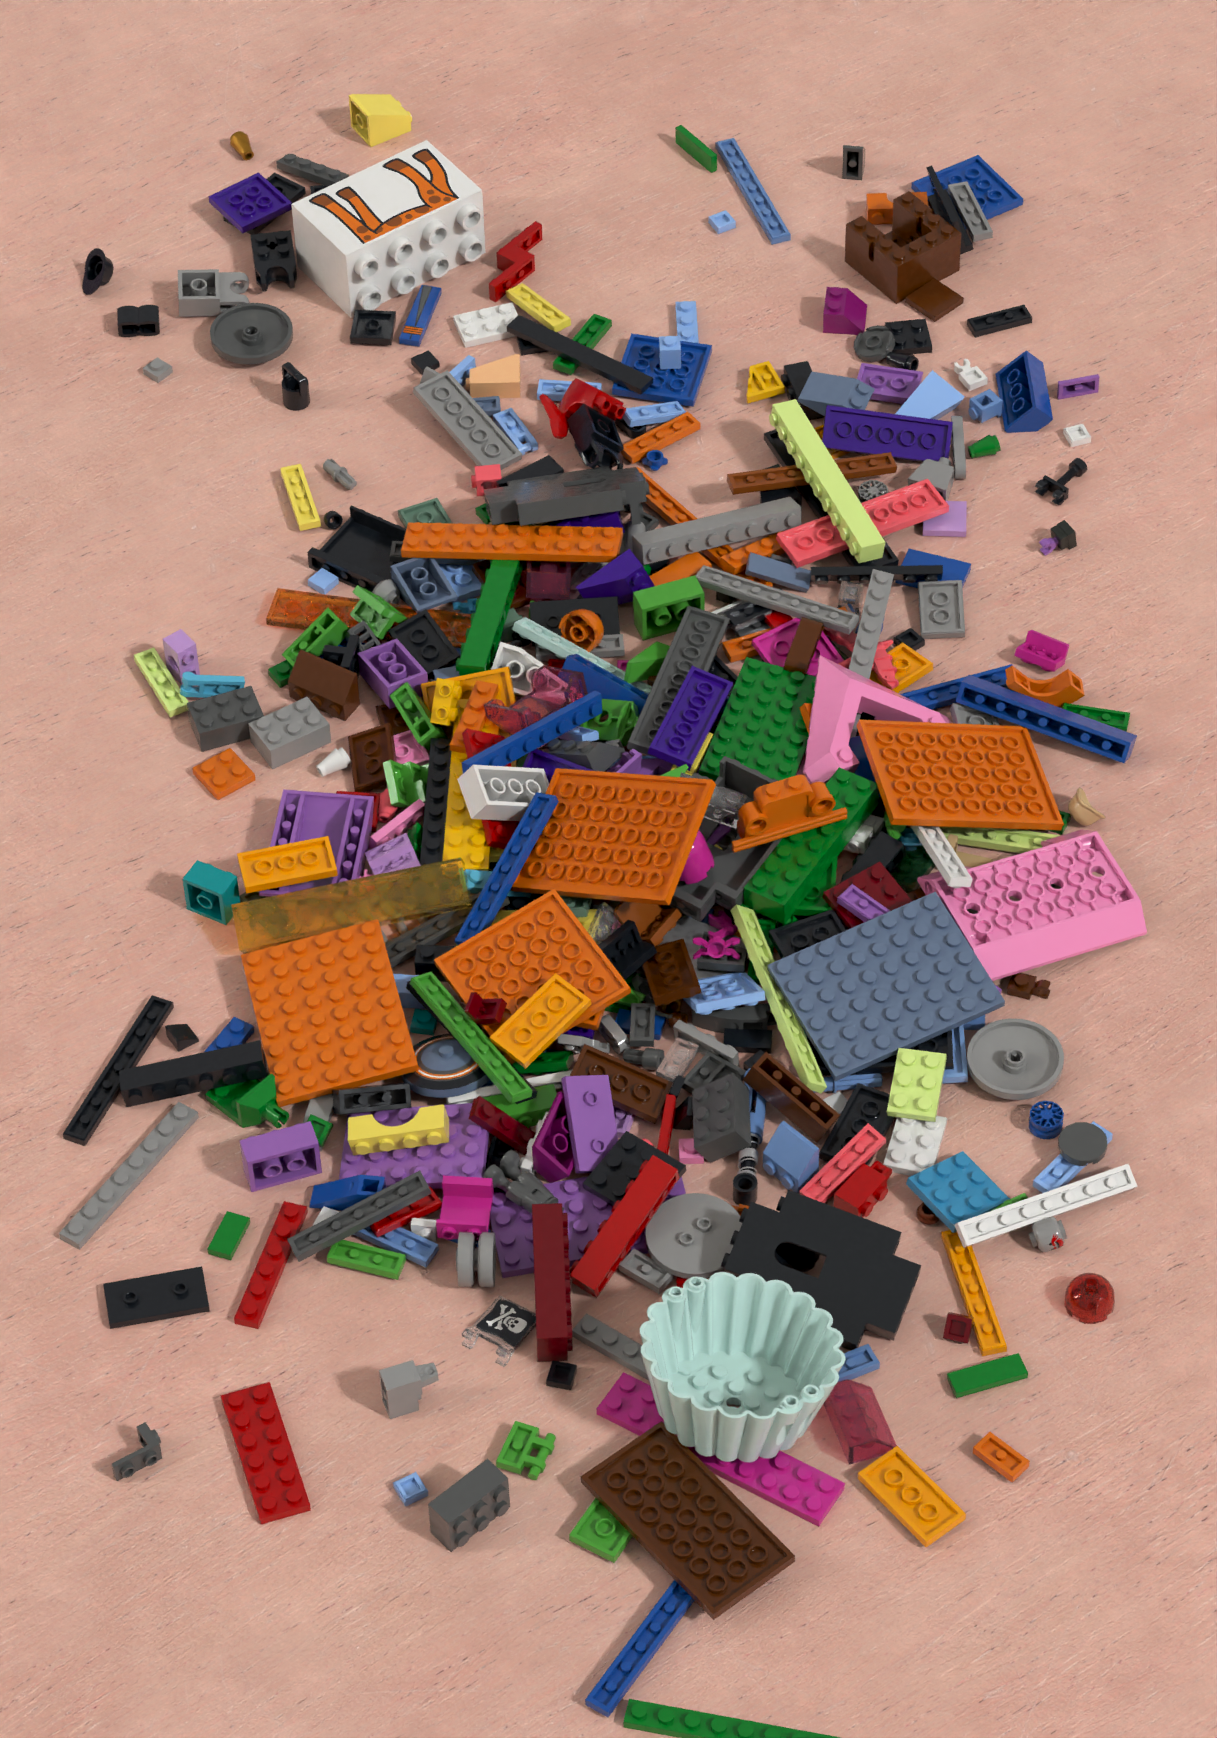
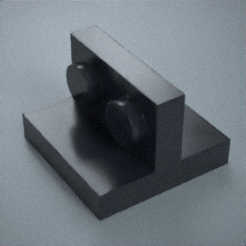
M350 635L347 647L324 645L323 659L357 673V678H359L357 653L361 652L359 636Z
M629 919L598 945L624 980L657 953L655 945L643 941L635 922Z

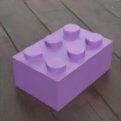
M398 639L357 653L360 675L389 709L396 707L390 695L406 682L411 685L419 697H423L421 684L428 682V674Z
M311 1121L239 1140L243 1169L251 1192L322 1173L319 1143Z

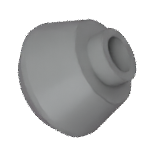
M391 579L379 582L373 590L374 594L382 597L393 607L400 601V591Z

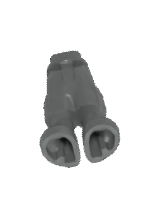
M513 1150L508 1151L502 1157L500 1168L493 1164L483 1175V1178L493 1179V1188L505 1191L506 1198L516 1205L524 1207L529 1213H532V1204L558 1203V1198L554 1197L540 1179L529 1171L523 1173L518 1168L520 1157Z

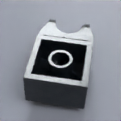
M291 230L250 235L256 281L262 292L267 291L269 284L274 281H283L288 287L295 288L297 271Z
M583 404L567 419L570 428L569 432L573 436L574 446L578 450L580 457L586 466L595 469L596 465L599 467L609 466L610 470L617 465V470L623 469L621 451L624 447L614 420Z

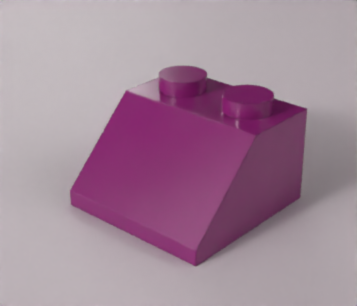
M827 287L823 313V333L863 334L865 332L867 304L848 288Z

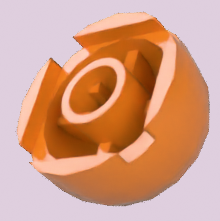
M573 610L566 614L559 623V629H561L562 633L561 637L588 652L595 649L601 643L604 635L602 620L590 610Z

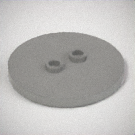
M690 1193L673 1197L661 1204L646 1226L647 1250L653 1261L672 1275L687 1279L691 1277L710 1278L715 1273L724 1272L721 1263L725 1253H731L733 1245L730 1244L734 1231H739L742 1223L739 1222L740 1215L729 1203L712 1195Z

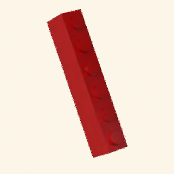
M652 1155L649 1161L645 1160L639 1169L640 1174L635 1181L631 1180L629 1182L623 1199L616 1201L611 1210L612 1215L608 1220H604L597 1230L598 1235L594 1241L590 1240L583 1251L585 1253L580 1261L576 1260L570 1268L572 1283L596 1298L679 1179L678 1169Z

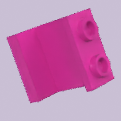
M443 1175L442 1208L440 1219L436 1220L437 1237L452 1240L458 1239L459 1232H473L475 1241H478L480 1234L489 1230L494 1195L493 1179Z

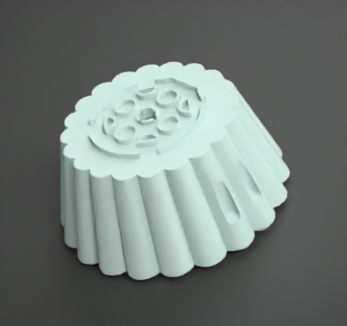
M718 1272L711 1275L709 1280L703 1277H691L685 1281L683 1288L674 1286L665 1290L662 1295V1302H656L648 1307L647 1315L649 1321L641 1325L640 1335L643 1343L641 1355L658 1413L663 1418L666 1429L670 1433L677 1434L678 1440L682 1445L695 1447L696 1451L703 1456L716 1455L718 1459L725 1462H731L738 1458L743 1462L750 1463L756 1461L759 1456L769 1459L775 1457L779 1450L792 1448L796 1440L804 1435L839 1380L838 1373L846 1360L844 1353L839 1349L843 1343V1335L840 1331L831 1327L833 1324L832 1315L824 1309L815 1308V1300L809 1294L793 1292L791 1286L784 1281L770 1280L766 1282L764 1278L754 1273H745L736 1277L727 1272ZM727 1403H728L729 1405L733 1404V1405H737V1406L740 1405V1406H739L738 1408L733 1407V1406L729 1407V1406L727 1405Z

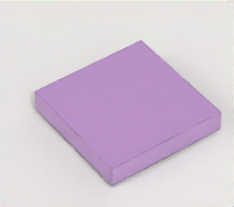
M946 501L949 505V512L923 521V536L966 537L967 501Z

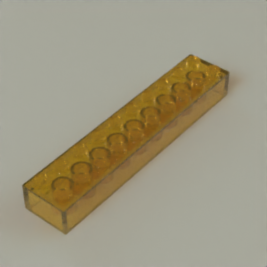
M460 857L232 904L231 907L239 950L246 954L349 926L363 925L367 922H379L380 926L471 908L473 905L465 863Z

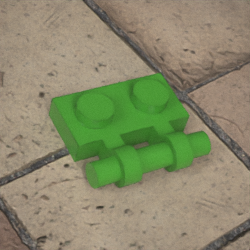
M515 1421L496 1460V1467L517 1474H521L523 1468L527 1467L530 1468L527 1476L532 1480H537L539 1474L543 1473L546 1467L545 1461L548 1455H551L554 1450L556 1436L552 1433H547L545 1439L539 1438V1428ZM533 1448L539 1450L536 1457L530 1456Z

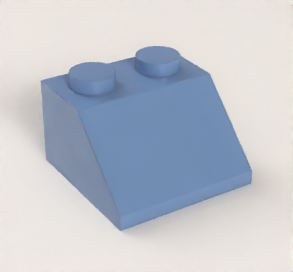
M783 1121L763 1151V1168L769 1175H773L780 1180L785 1188L800 1194V1190L819 1172V1148Z

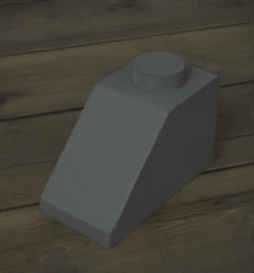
M843 145L842 179L862 180L865 168V148Z

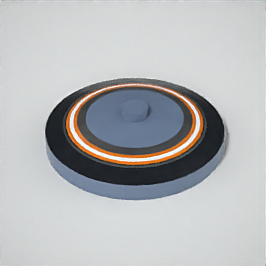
M450 1034L433 1036L414 1045L413 1049L419 1071L402 1075L403 1082L410 1084V1090L423 1096L436 1098L467 1094L482 1087L490 1080L474 1059Z

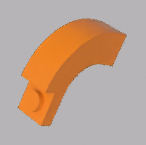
M1010 666L1005 670L1006 685L1010 690L1057 707H1063V703L1071 704L1085 696L1082 679L1069 669L1047 680L1030 679L1014 666Z

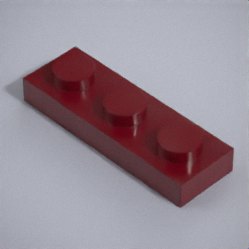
M481 1096L473 1100L469 1119L521 1154L526 1155L528 1142L531 1138L534 1139L535 1132Z

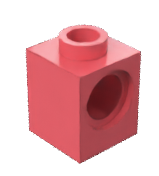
M500 464L474 466L475 475H471L472 488H476L477 496H484L485 489L497 488L496 481L502 479Z

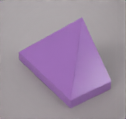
M1099 375L1058 381V400L1098 393Z

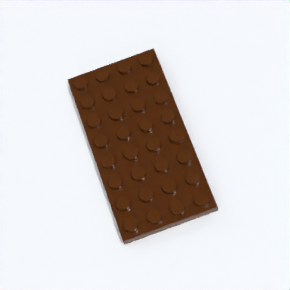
M662 1421L581 1476V1483L713 1620L795 1562V1555L687 1446L679 1442L675 1434L670 1433L666 1429Z

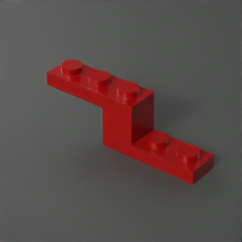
M535 221L529 227H526L523 232L496 252L497 268L504 272L489 283V299L495 303L506 295V290L517 286L535 271V257L528 251L542 240V224Z

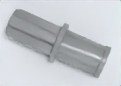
M327 459L324 462L323 469L332 476L335 482H340L348 490H352L357 485V482L347 473L348 471L345 467H340L333 459Z

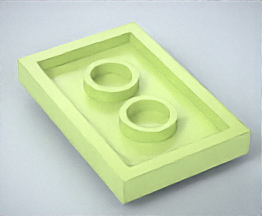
M898 1048L887 1116L936 1122L947 1054Z

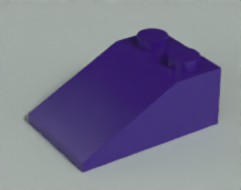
M629 548L577 585L576 588L583 599L617 596L619 605L632 602L633 592L654 587L655 585Z

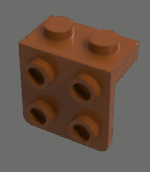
M624 901L614 910V915L621 925L628 919L634 921L641 939L655 946H658L663 941L665 934L676 926V922L682 916L677 908L662 909L657 904Z

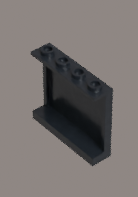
M351 505L350 518L320 550L312 547L307 552L309 568L315 571L323 568L337 576L340 582L354 588L358 585L373 593L374 588L379 582L391 579V566L400 563L390 562L392 541L404 540L406 529Z

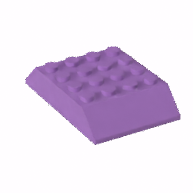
M283 789L270 847L328 836L338 876L262 890L259 892V895L342 903L356 902L359 894V877L363 875L366 861L365 852L368 851L372 833L374 796Z

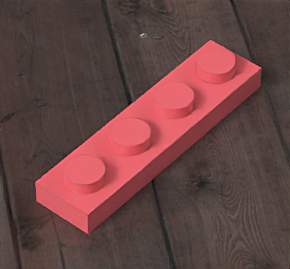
M868 1123L800 1190V1194L825 1203L863 1163H866L886 1143V1138Z

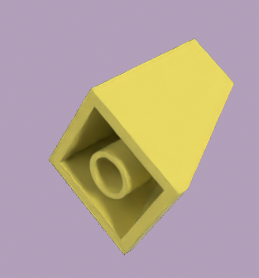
M391 94L349 95L351 127L370 147L411 131L412 116L410 112L406 111L398 100L396 101Z

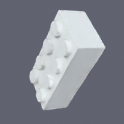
M472 765L457 779L471 819L521 821L535 793L545 794L549 786L546 773L541 768Z

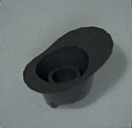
M100 248L93 249L85 262L82 289L86 295L93 294L100 285H106L113 274V263Z

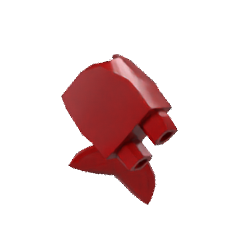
M577 378L568 387L559 407L547 395L542 394L539 396L550 419L553 436L557 439H563L567 436L570 429L567 419L583 404L614 421L616 418L622 419L626 408L623 407V402Z

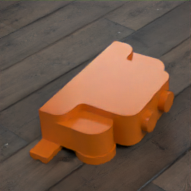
M800 774L760 786L754 791V801L744 804L738 811L737 831L741 839L732 841V852L736 853L847 819V809L844 807L832 811L836 802L825 783L814 782L809 784L805 775Z

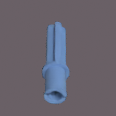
M881 1073L855 1074L838 1081H834L832 1076L823 1077L827 1085L823 1092L832 1091L836 1093L838 1090L855 1089L858 1083L871 1088L880 1087L883 1082Z

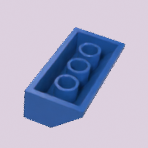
M1026 350L995 374L999 398L1003 400L1002 417L1004 429L1007 433L1036 432L1053 420L1043 362Z

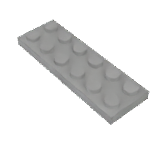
M448 370L413 388V394L477 466L500 464L502 470L522 459V453Z

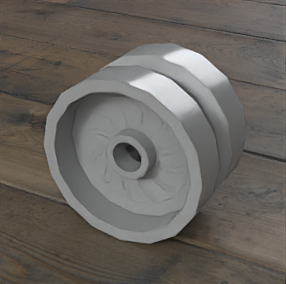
M459 1232L458 1248L456 1249V1271L458 1273L459 1287H472L475 1282V1271L478 1272V1282L481 1287L495 1286V1232H482L479 1236L478 1248H476L473 1232Z

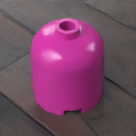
M698 830L679 881H685L688 885L705 879L707 877L706 873L710 868H714L713 855L700 830Z

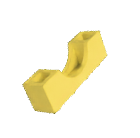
M444 1104L421 1107L413 1119L399 1126L382 1125L375 1120L372 1114L348 1118V1143L353 1155H365L368 1153L387 1152L449 1142V1117Z

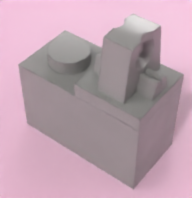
M411 1360L379 1370L382 1401L389 1418L393 1419L419 1411L418 1400L422 1399V1388L439 1380L434 1363L415 1366L414 1361Z

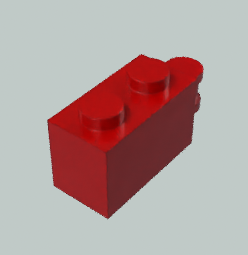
M878 1160L871 1166L863 1163L835 1192L834 1207L862 1218L867 1217L871 1213L873 1206L886 1197L888 1193L887 1180L892 1174V1169L883 1165Z

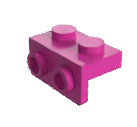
M1029 630L1026 641L1016 648L1014 656L1021 658V661L1025 663L1036 664L1045 671L1054 672L1065 664L1069 644L1037 631Z

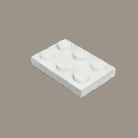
M511 302L454 315L453 321L465 348L515 337V335L507 332L506 326L518 314Z
M936 1116V1122L897 1117L883 1165L891 1168L893 1173L913 1176L935 1165L946 1129L947 1118Z

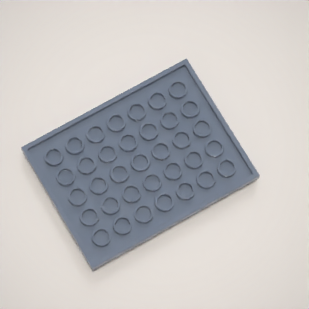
M936 891L768 964L767 968L834 1081H838L896 1055L898 1048L909 1049L1005 1006V1000Z

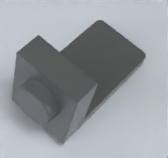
M146 1422L136 1427L139 1442L143 1448L112 1463L116 1481L128 1478L136 1471L146 1466H152L162 1459L160 1437L155 1429L150 1430Z

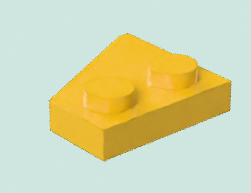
M769 361L749 367L747 403L785 393V386Z

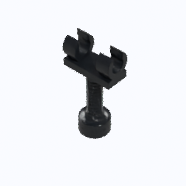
M1075 458L1069 464V470L1057 481L1045 475L1043 479L1036 483L1035 487L1038 489L1035 492L1043 496L1049 490L1053 492L1052 497L1055 498L1052 502L1061 505L1068 498L1069 488L1064 485L1074 476H1082L1087 471L1086 463L1080 458Z

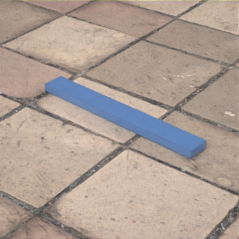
M730 138L715 142L716 150L770 243L773 245L791 240V234L736 140Z

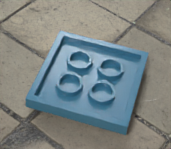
M963 1151L908 1177L906 1185L952 1233L957 1232L955 1228L956 1223L987 1213L998 1207L1005 1200L1010 1199Z

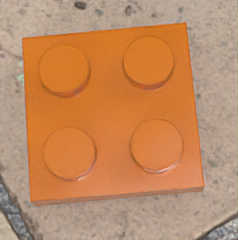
M231 748L192 768L195 777L217 800L256 780L253 771Z

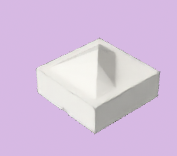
M412 1218L411 1232L432 1242H437L436 1220Z

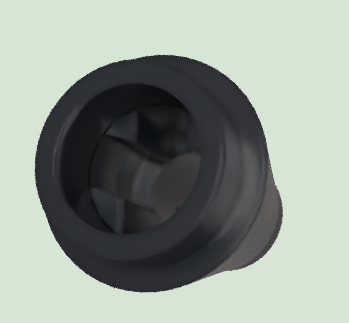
M890 352L886 358L887 364L895 368L916 371L919 364L918 358L913 354Z

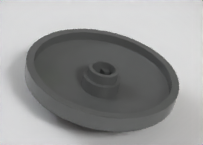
M264 303L240 304L225 310L213 321L210 329L211 344L215 352L228 361L238 364H260L279 357L289 348L293 340V326L288 315L275 306Z

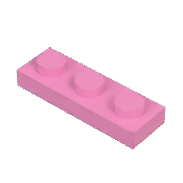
M418 799L370 836L368 849L371 850L406 833L413 824L420 823L424 818L425 803Z

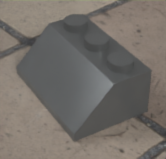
M554 739L547 744L543 752L594 771L604 772L622 756L625 749L601 742Z

